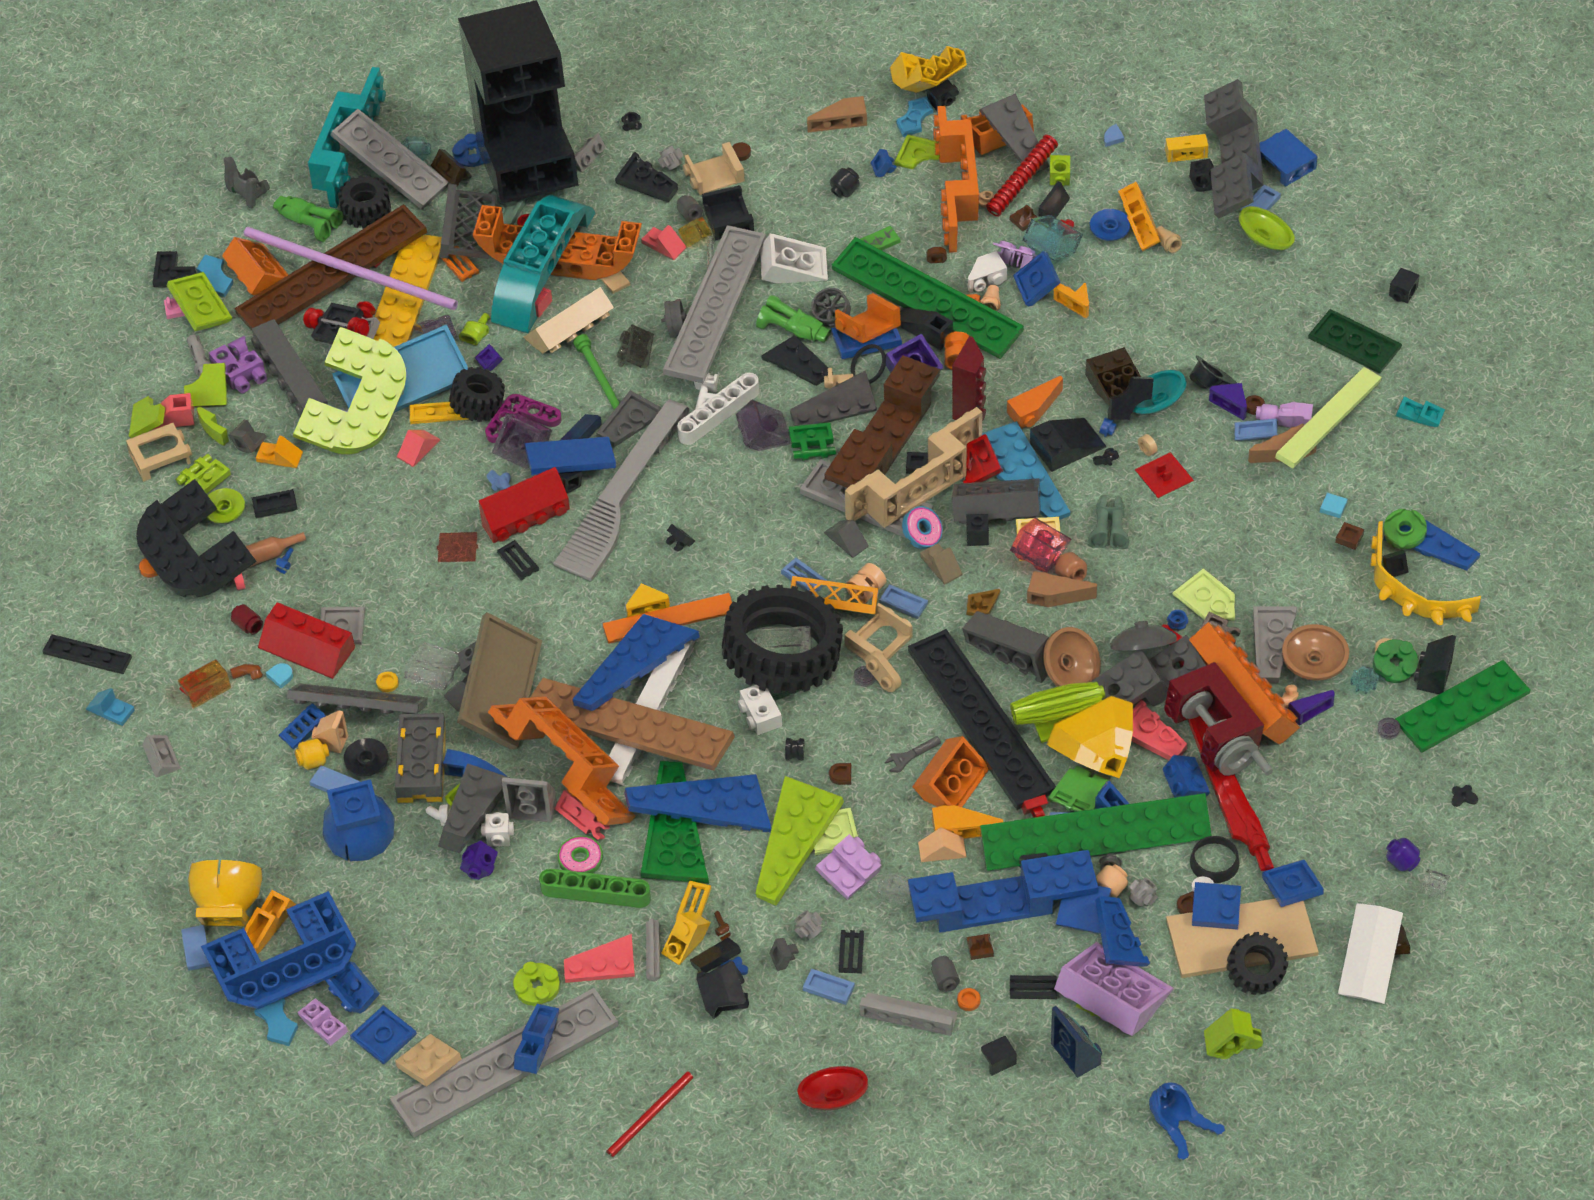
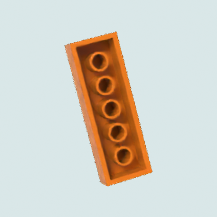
M1208 622L1189 639L1207 664L1216 662L1264 724L1262 734L1277 744H1281L1300 728L1295 722L1297 719L1296 715L1290 709H1286L1283 706L1285 702L1277 693L1274 694L1270 690L1272 685L1267 679L1260 677L1258 667L1253 662L1249 663L1246 659L1248 657L1247 653L1241 647H1237L1234 644L1236 640L1228 631L1225 632L1219 625L1215 627Z

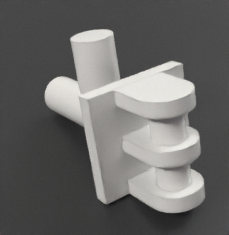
M708 373L703 384L694 382L695 388L700 390L695 409L716 395L708 393V391H717L718 374L713 376Z

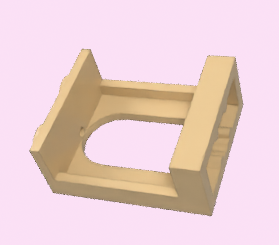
M174 423L126 440L129 454L143 482L151 479L150 471L185 458L187 464H191L189 456H192L191 449L188 444L184 445L183 433L181 429H176ZM165 436H174L177 445L173 449L144 459L138 446Z
M878 603L877 614L857 633L849 630L844 635L845 647L863 660L874 651L882 653L889 660L913 637L912 625L907 619H902L896 615L891 608ZM891 626L895 628L898 634L896 639L883 651L866 641L879 628Z

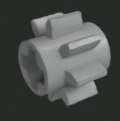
M671 145L659 152L661 157L658 159V162L662 168L668 167L669 170H672L682 164L680 158L684 155L679 147L674 149Z
M1147 878L1143 880L1135 879L1129 886L1131 889L1129 896L1139 906L1144 904L1152 905L1158 898L1155 895L1157 886Z
M806 910L795 919L794 922L797 925H795L794 931L800 938L805 936L812 939L821 932L822 927L820 925L823 919L816 911L809 913Z

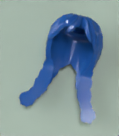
M1170 1082L1163 1083L1151 1094L1149 1099L1150 1110L1157 1123L1171 1136L1172 1142L1178 1148L1177 1156L1179 1159L1184 1160L1189 1157L1186 1140L1178 1128L1179 1121H1190L1196 1127L1214 1132L1216 1135H1220L1225 1131L1222 1124L1212 1123L1197 1112L1187 1091L1181 1085Z

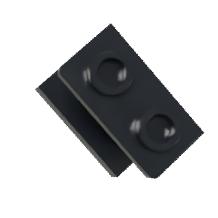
M740 185L702 194L703 209L715 241L722 238L727 225L754 231V219L752 214L748 213Z

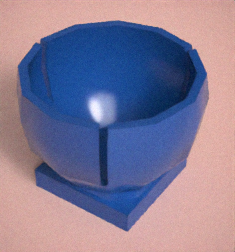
M371 779L326 790L330 804L324 812L323 838L332 853L347 861L348 856L350 861H364L383 853L394 838L395 818L383 798L375 795Z

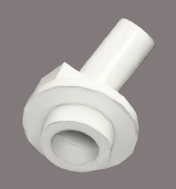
M450 804L440 805L439 810L429 806L426 809V813L440 820L441 826H444L451 806Z

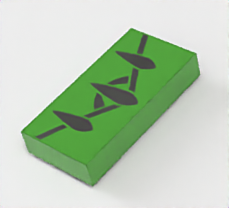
M891 226L861 238V240L880 250L887 249L901 242Z

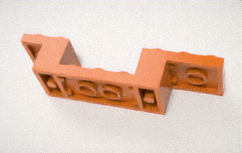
M937 106V114L933 116L934 127H937L933 128V138L936 142L938 141V143H935V155H939L940 163L960 162L961 169L965 170V172H962V180L945 181V189H941V201L944 202L941 203V215L945 217L942 218L943 231L947 232L944 234V246H948L949 253L957 252V222L978 220L979 189L971 119L947 121L946 107Z
M546 696L519 698L516 704L491 706L488 713L494 718L496 724L508 731V735L512 739H539L547 735L553 745L560 747L565 752V756L574 761L561 783L567 788L569 794L575 796L582 802V806L585 809L591 811L597 817L598 822L603 825L630 823L636 815L630 812L628 807L607 788L619 765Z

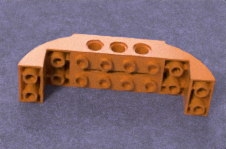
M482 205L473 237L488 255L504 264L503 260L523 226L504 224L502 207ZM621 221L617 237L574 232L551 275L597 280L618 273L630 263L634 255L642 223Z

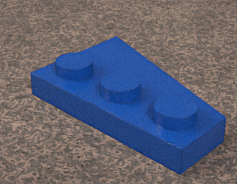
M1099 896L1095 902L1106 964L1148 966L1150 961L1147 956L1144 957L1139 947L1142 944L1139 938L1134 936L1130 928L1131 921L1120 898Z

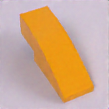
M271 890L261 909L256 908L244 928L257 954L288 918L286 909L296 905L291 899L274 890Z

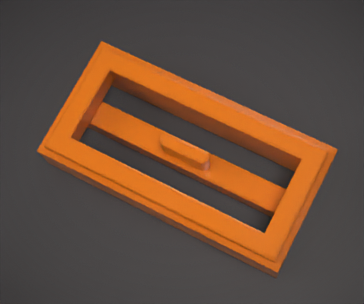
M448 254L464 274L461 273L449 258H441L461 282L471 278L474 274H479L478 268L467 256L459 255L471 269L469 271L455 255Z

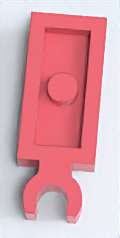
M567 790L563 791L554 809L585 834L592 832L594 838L604 839L605 836L601 834L600 828L606 830L610 826L598 822L597 817L591 811L585 809L581 801L569 794Z

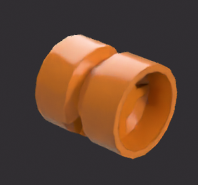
M952 332L945 337V366L952 370L953 363L969 337L967 333Z

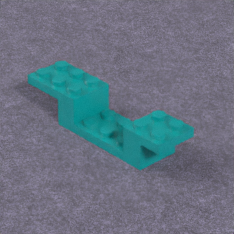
M378 67L371 68L361 95L337 92L308 161L312 189L327 191L329 207H338L339 189L341 186H344L346 181L351 179V176L348 175L349 164L346 162L345 153L339 152L340 144L331 136V133L357 109L373 121L374 117L379 115L380 102L385 101L386 91L383 90L384 78L381 76L380 68Z

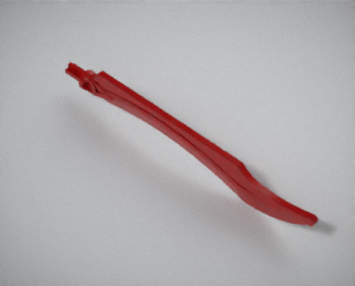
M1162 625V627L1171 630L1173 633H1175L1177 640L1182 638L1181 635L1170 629L1168 625ZM1178 661L1180 667L1182 668L1184 665V661ZM1201 716L1187 720L1201 754L1203 737L1208 726ZM1205 765L1232 839L1239 840L1247 845L1250 854L1256 857L1260 871L1273 869L1274 866L1268 853L1270 845L1260 820L1244 795L1235 774L1223 775L1219 769L1212 772L1208 765Z

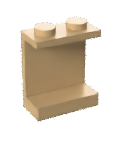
M730 142L722 144V156L696 164L692 163L689 155H685L683 171L686 176H690L691 187L693 190L697 189L699 195L745 181L744 168Z

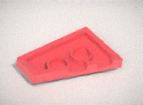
M1141 699L1133 709V735L1131 741L1167 760H1170L1173 755L1182 756L1187 749V743L1170 726H1166L1160 720V716L1155 711L1152 712Z
M632 934L564 959L565 983L635 977Z

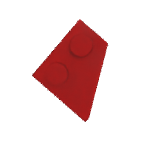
M986 434L967 443L966 477L963 483L983 482L1003 472Z

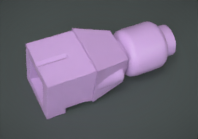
M1291 402L1280 405V409L1277 405L1262 404L1261 407L1257 406L1256 419H1277L1278 425L1289 428L1296 427L1302 423L1305 425L1312 418L1313 404Z

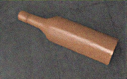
M304 532L287 538L269 537L247 545L246 548L257 561L250 567L277 558L287 547L305 541Z

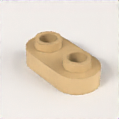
M874 651L866 657V668L873 674L882 689L894 692L901 686L900 676L882 653Z

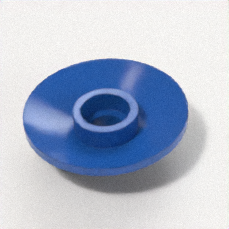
M1116 209L1100 210L1090 220L1092 233L1096 237L1107 241H1114L1125 237L1130 231L1131 225L1127 218L1128 216Z

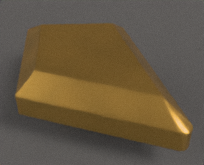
M1000 589L968 595L966 615L973 616L977 611L990 614L1000 595Z

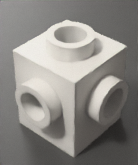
M496 812L485 815V823H481L482 837H486L487 845L490 847L510 846V836L514 835V822H509L508 813Z

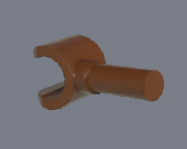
M716 911L714 915L719 927L715 929V933L717 936H720L729 931V925L723 921L720 912ZM729 932L726 935L720 937V940L723 941L724 939L730 937L731 933Z

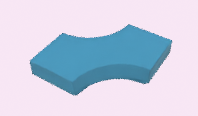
M927 96L908 101L909 109L907 113L896 120V124L903 137L907 136V134L913 135L922 132L921 122L926 116L933 113V108Z
M204 255L196 268L197 273L204 272L217 294L221 297H226L234 282L233 279L227 277L222 271L224 260Z
M285 998L260 1009H255V1015L261 1017L268 1025L267 1040L290 1046L298 1024L288 1019L285 1015Z

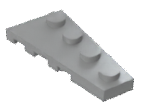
M1253 606L1255 665L1260 670V673H1258L1260 677H1264L1269 683H1279L1284 664L1282 647L1285 638L1292 632L1297 606Z

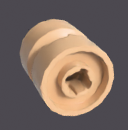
M866 563L846 584L874 587L880 590L887 581L884 573L876 565ZM846 588L849 595L853 597V594L850 592V590ZM853 589V591H854L856 594H857L859 591H861V590ZM864 591L858 597L862 603H866L873 597V592Z

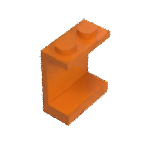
M874 293L867 295L868 310L854 317L839 309L835 310L836 329L861 343H865L901 326L900 307Z

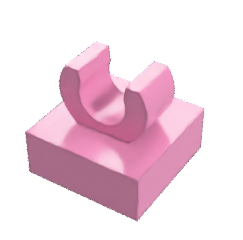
M167 297L164 300L167 319L185 316L174 298L170 299Z

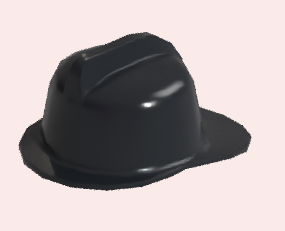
M1196 355L1198 362L1189 377L1199 387L1210 389L1212 386L1220 385L1222 382L1228 384L1237 383L1227 373Z

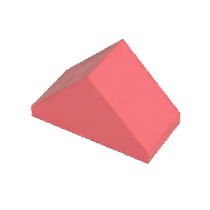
M408 430L397 458L414 467L440 439L425 430Z

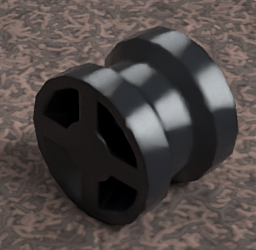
M786 738L785 759L797 758L804 761L805 739L793 740L792 738Z

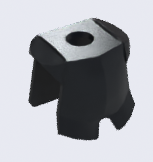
M733 961L709 973L698 971L696 980L705 1010L713 1019L718 1017L722 1011L746 1009L749 1007L748 993H744L741 986L745 980Z

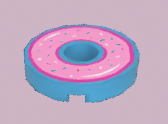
M917 506L908 511L903 517V533L914 547L928 549L937 544L941 539L942 523L932 509L925 506ZM919 523L924 525L925 533L920 530Z

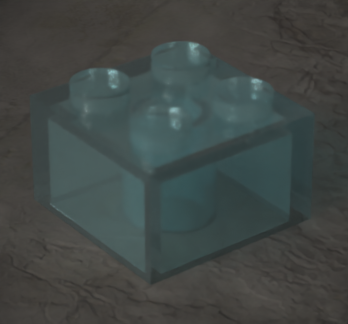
M1052 215L1031 219L1022 241L1026 242L1028 247L1033 250L1048 253L1050 260L1073 256L1083 234Z

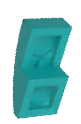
M1403 397L1395 416L1430 427H1438L1445 409L1428 401L1422 405L1407 397Z

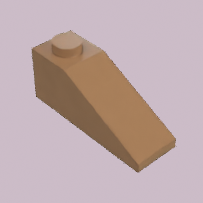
M863 96L843 98L807 117L808 133L867 126V112Z

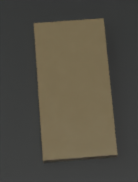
M486 612L481 619L457 723L509 749L515 750L518 748L520 740L512 739L506 729L494 722V718L488 711L492 705L516 704L519 698L530 697L542 640Z

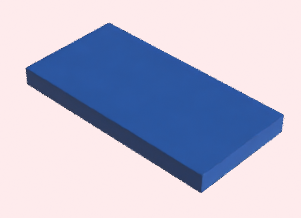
M609 437L525 443V452L531 475H538L553 467H556L558 473L616 468V461Z

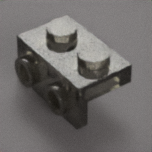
M633 324L627 331L624 330L619 339L621 347L617 353V358H619L618 366L623 367L628 362L640 368H647L649 366L654 334Z

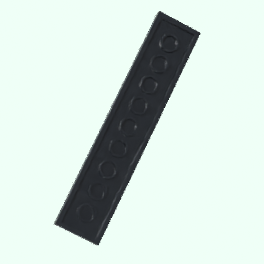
M942 630L909 645L908 652L977 753L984 759L988 769L1016 810L1021 809L1023 802L1042 795L1049 796L1055 789V784L948 630Z

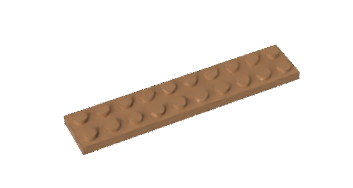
M542 678L531 697L546 696L585 734L713 771L735 738L733 731L617 698H611L594 711L574 706L572 700L581 688Z

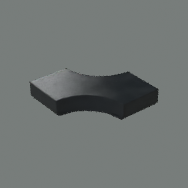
M1131 377L1128 387L1121 394L1109 398L1108 419L1130 420L1134 408L1139 403L1152 399L1154 378Z

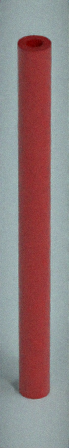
M687 1071L606 1152L614 1157L693 1079V1075Z

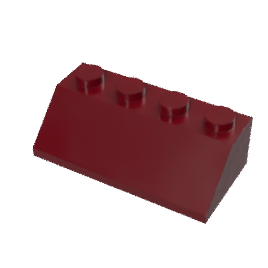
M971 336L968 337L952 365V419L957 420L966 412H970L977 407L982 411L983 421L986 415V409H984L986 395H984L986 368H984V357Z

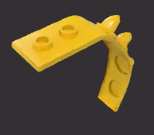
M1379 521L1376 536H1372L1371 549H1375V553L1371 555V566H1374L1375 585L1380 589L1379 599L1384 601L1390 598L1402 606V612L1405 616H1410L1413 612L1419 616L1431 618L1437 625H1442L1444 618L1460 617L1466 622H1471V614L1478 612L1481 596L1456 601L1427 600L1408 589L1381 565L1383 521Z

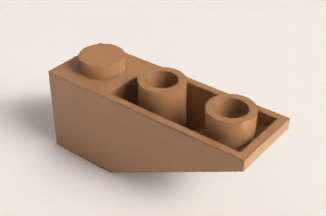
M1304 424L1291 427L1286 432L1274 435L1265 442L1255 444L1249 449L1248 461L1250 463L1281 462L1275 458L1276 453ZM1317 445L1305 457L1316 453Z
M1033 571L1027 590V603L1044 607L1085 601L1097 597L1096 583Z

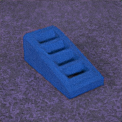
M312 703L279 734V737L292 749H295L300 742L306 741L312 736L314 727H317L320 719L326 717V715ZM298 727L303 731L302 733L297 730ZM291 732L297 737L295 740L289 735Z

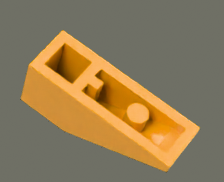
M942 805L932 808L934 831L941 827L964 839L981 837L980 825L1003 822V819L955 805Z

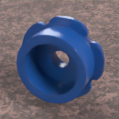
M1105 418L1099 433L1103 434L1104 437H1107V435L1112 436L1117 424L1113 423L1114 420Z
M1173 610L1167 617L1168 626L1171 629H1184L1189 621L1186 613L1182 610Z

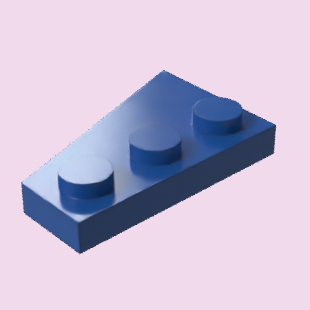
M831 328V334L842 359L854 357L862 347L869 344L878 345L883 350L902 345V339L897 328L865 343L855 340L836 328ZM870 348L864 351L861 355L877 352L879 350L876 348Z

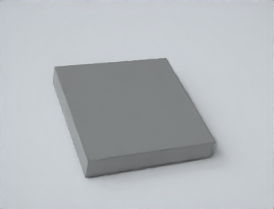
M321 607L320 620L352 632L355 645H362L365 607Z

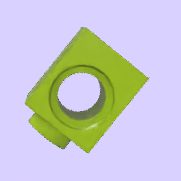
M1070 155L1050 156V185H1055L1059 181L1063 186H1070Z

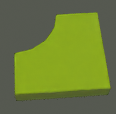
M907 134L894 165L914 169L917 164L923 161L939 160V155H935V143L938 142Z
M225 363L203 364V371L200 377L192 384L184 386V394L191 393L193 406L227 405Z
M149 396L134 403L129 437L134 438L163 424L165 407L161 404L154 406L153 399Z

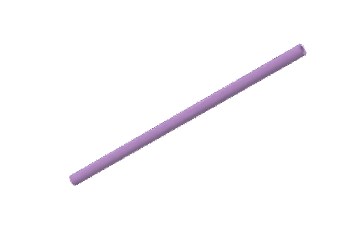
M246 227L244 230L245 237L451 310H456L458 306L457 300L250 227Z

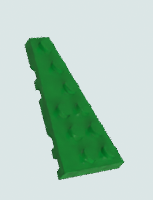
M660 761L656 785L686 782L682 762ZM660 813L656 816H650L641 878L684 882L693 881L709 884L696 822H693L691 818L680 817V819L671 818V815Z

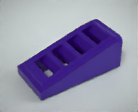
M1329 690L1290 702L1288 709L1296 715L1297 719L1295 722L1301 725L1334 706L1335 692Z

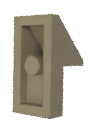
M937 543L920 552V557L944 585L963 575L950 547L943 549Z

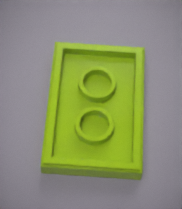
M204 272L168 281V289L195 332L222 325L232 320V316Z

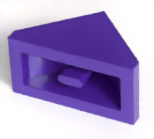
M1242 383L1216 385L1210 388V402L1242 420L1246 418L1247 404Z

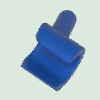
M289 548L282 558L276 560L278 566L289 570L291 564L288 562V559L293 552V548ZM279 567L276 568L277 571L283 574L287 572Z

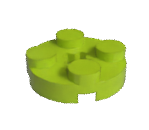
M531 961L525 963L523 968L516 973L513 980L515 994L519 1000L531 1006L542 1005L552 1001L560 990L558 971L544 963H534ZM540 980L542 986L533 988L532 982Z

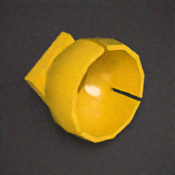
M219 860L192 863L188 876L189 893L199 907L196 908V918L204 926H246L250 920L246 911L258 898L262 883L261 868L251 863L221 860L220 874H218Z

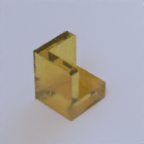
M703 217L695 219L678 229L687 247L712 235Z

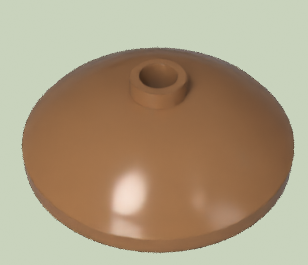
M1310 624L1290 632L1283 643L1282 657L1286 666L1297 676L1308 680H1326L1338 675L1346 667L1349 659V647L1344 637L1336 630L1324 625Z
M1075 627L1059 629L1048 638L1044 648L1045 669L1057 687L1067 684L1091 682L1099 676L1101 667L1099 651L1092 638L1084 631Z

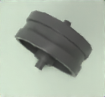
M829 287L822 289L812 300V313L816 319L824 323V326L836 327L835 318L832 319V316H835V310L844 308L842 312L850 316V302L844 293L837 288ZM833 295H834L835 298H834L833 301H832V300L830 299V296H833ZM842 297L845 303L837 304L840 298ZM818 307L825 308V309H823L822 311H820L819 313H817V312H818ZM825 314H827V319H821V318H820V317L824 316Z
M681 299L664 302L665 315L661 319V323L665 322L670 338L678 336L687 316L683 310Z

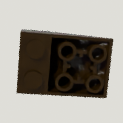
M1125 347L1086 359L1085 375L1094 391L1108 405L1110 397L1121 394L1128 387L1131 377H1141Z

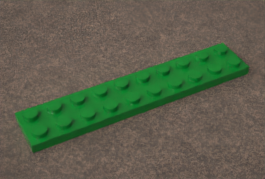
M857 237L849 243L832 264V270L903 308L938 312L953 321V332L967 333L974 338L980 349L999 359L1003 357L1024 331V325Z
M1205 793L980 825L987 871L1021 866L1019 864V857L1022 855L1046 853L1048 856L1089 850L1090 856L1197 841L1212 836Z

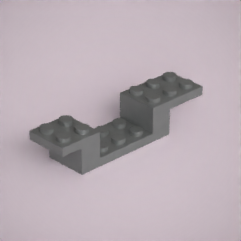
M1239 79L1204 95L1206 125L1220 140L1222 164L1210 169L1214 215L1218 219L1253 203V190L1264 185L1257 112L1244 99L1243 85Z

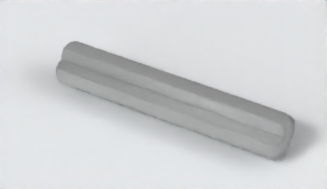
M649 919L646 922V977L648 980L657 981L660 978V923L658 920Z

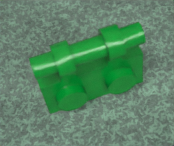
M831 423L790 426L788 428L791 448H800L798 451H793V459H802L803 461L809 460L812 457H821L823 459L836 455L835 447H827V445L834 442ZM809 446H819L817 449H808Z

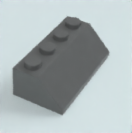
M1040 479L954 484L952 492L954 521L966 524V514H988V522L1000 518L1004 521L1014 520L1016 517H1023L1024 519L1036 518V516H1040L1041 511Z

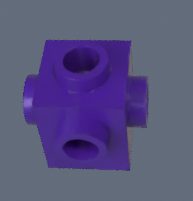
M483 841L469 845L462 855L460 870L472 879L479 880L489 876L495 868L494 863L498 852Z

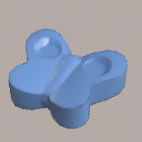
M491 470L486 475L494 491L510 487L509 481L511 476L509 473L505 472L500 476L494 470Z

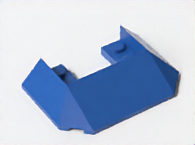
M329 891L286 909L303 944L261 962L244 928L201 946L228 1001L260 1009L345 971L356 947V942Z

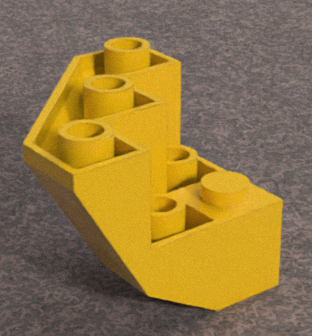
M946 46L940 56L932 55L930 59L901 52L891 65L890 71L892 81L901 89L917 93L939 85L965 68L967 63L963 50Z
M1109 696L1083 711L1055 723L1047 745L1077 763L1098 772L1120 778L1128 758L1133 735V703Z

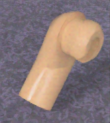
M1295 685L1285 687L1286 692L1281 697L1285 702L1283 704L1285 708H1288L1289 703L1298 698L1299 693Z

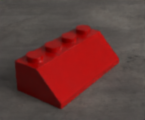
M556 467L478 501L482 527L493 543L505 541L511 535L518 532L523 533L529 527L536 524H544L548 519L556 515L562 516L570 510L569 498Z
M277 602L265 619L258 648L333 679L355 649L352 632Z

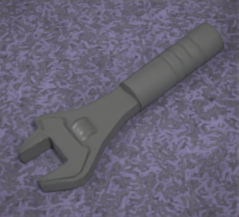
M935 736L908 752L891 753V757L885 761V764L894 761L897 767L889 771L901 772L913 758L941 744L938 736Z

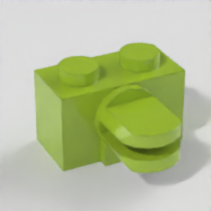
M1229 1009L1204 1030L1207 1055L1212 1057L1229 1059L1233 1054H1239L1244 1049H1258L1263 1045L1261 1029L1252 1027L1251 1014L1239 1009Z

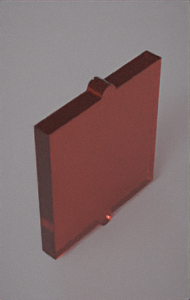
M477 532L440 533L439 545L437 546L438 562L476 561V549L479 548L477 545Z

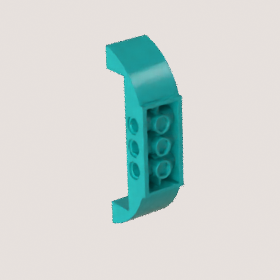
M548 195L541 201L536 202L503 260L504 264L493 298L492 323L529 334L537 319L535 302L577 226L588 228L595 215L592 207L554 195Z

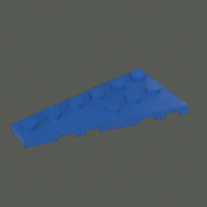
M643 614L572 699L574 706L594 711L613 698L614 692L620 688L626 689L631 685L630 681L636 677H643L665 662L667 656L675 650L679 652L684 649L685 643L690 640H697L700 637L699 631Z
M756 774L627 787L624 791L630 812L655 816L660 813L671 815V818L674 819L685 817L691 818L693 822L724 827L728 825L741 826L743 830L749 831L751 828L763 830V832H771L772 829Z

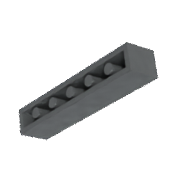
M273 319L252 328L253 337L251 342L254 348L260 349V356L264 363H269L268 367L272 376L277 375V381L281 390L286 389V396L290 404L295 403V410L298 416L301 417L309 398L328 405L327 399L276 321Z

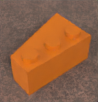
M1022 104L1021 106L1034 132L1033 115ZM980 112L979 116L968 118L967 114L961 115V120L971 119L974 147L981 155L1006 146L1002 141L1003 138L991 127L985 115L983 116Z

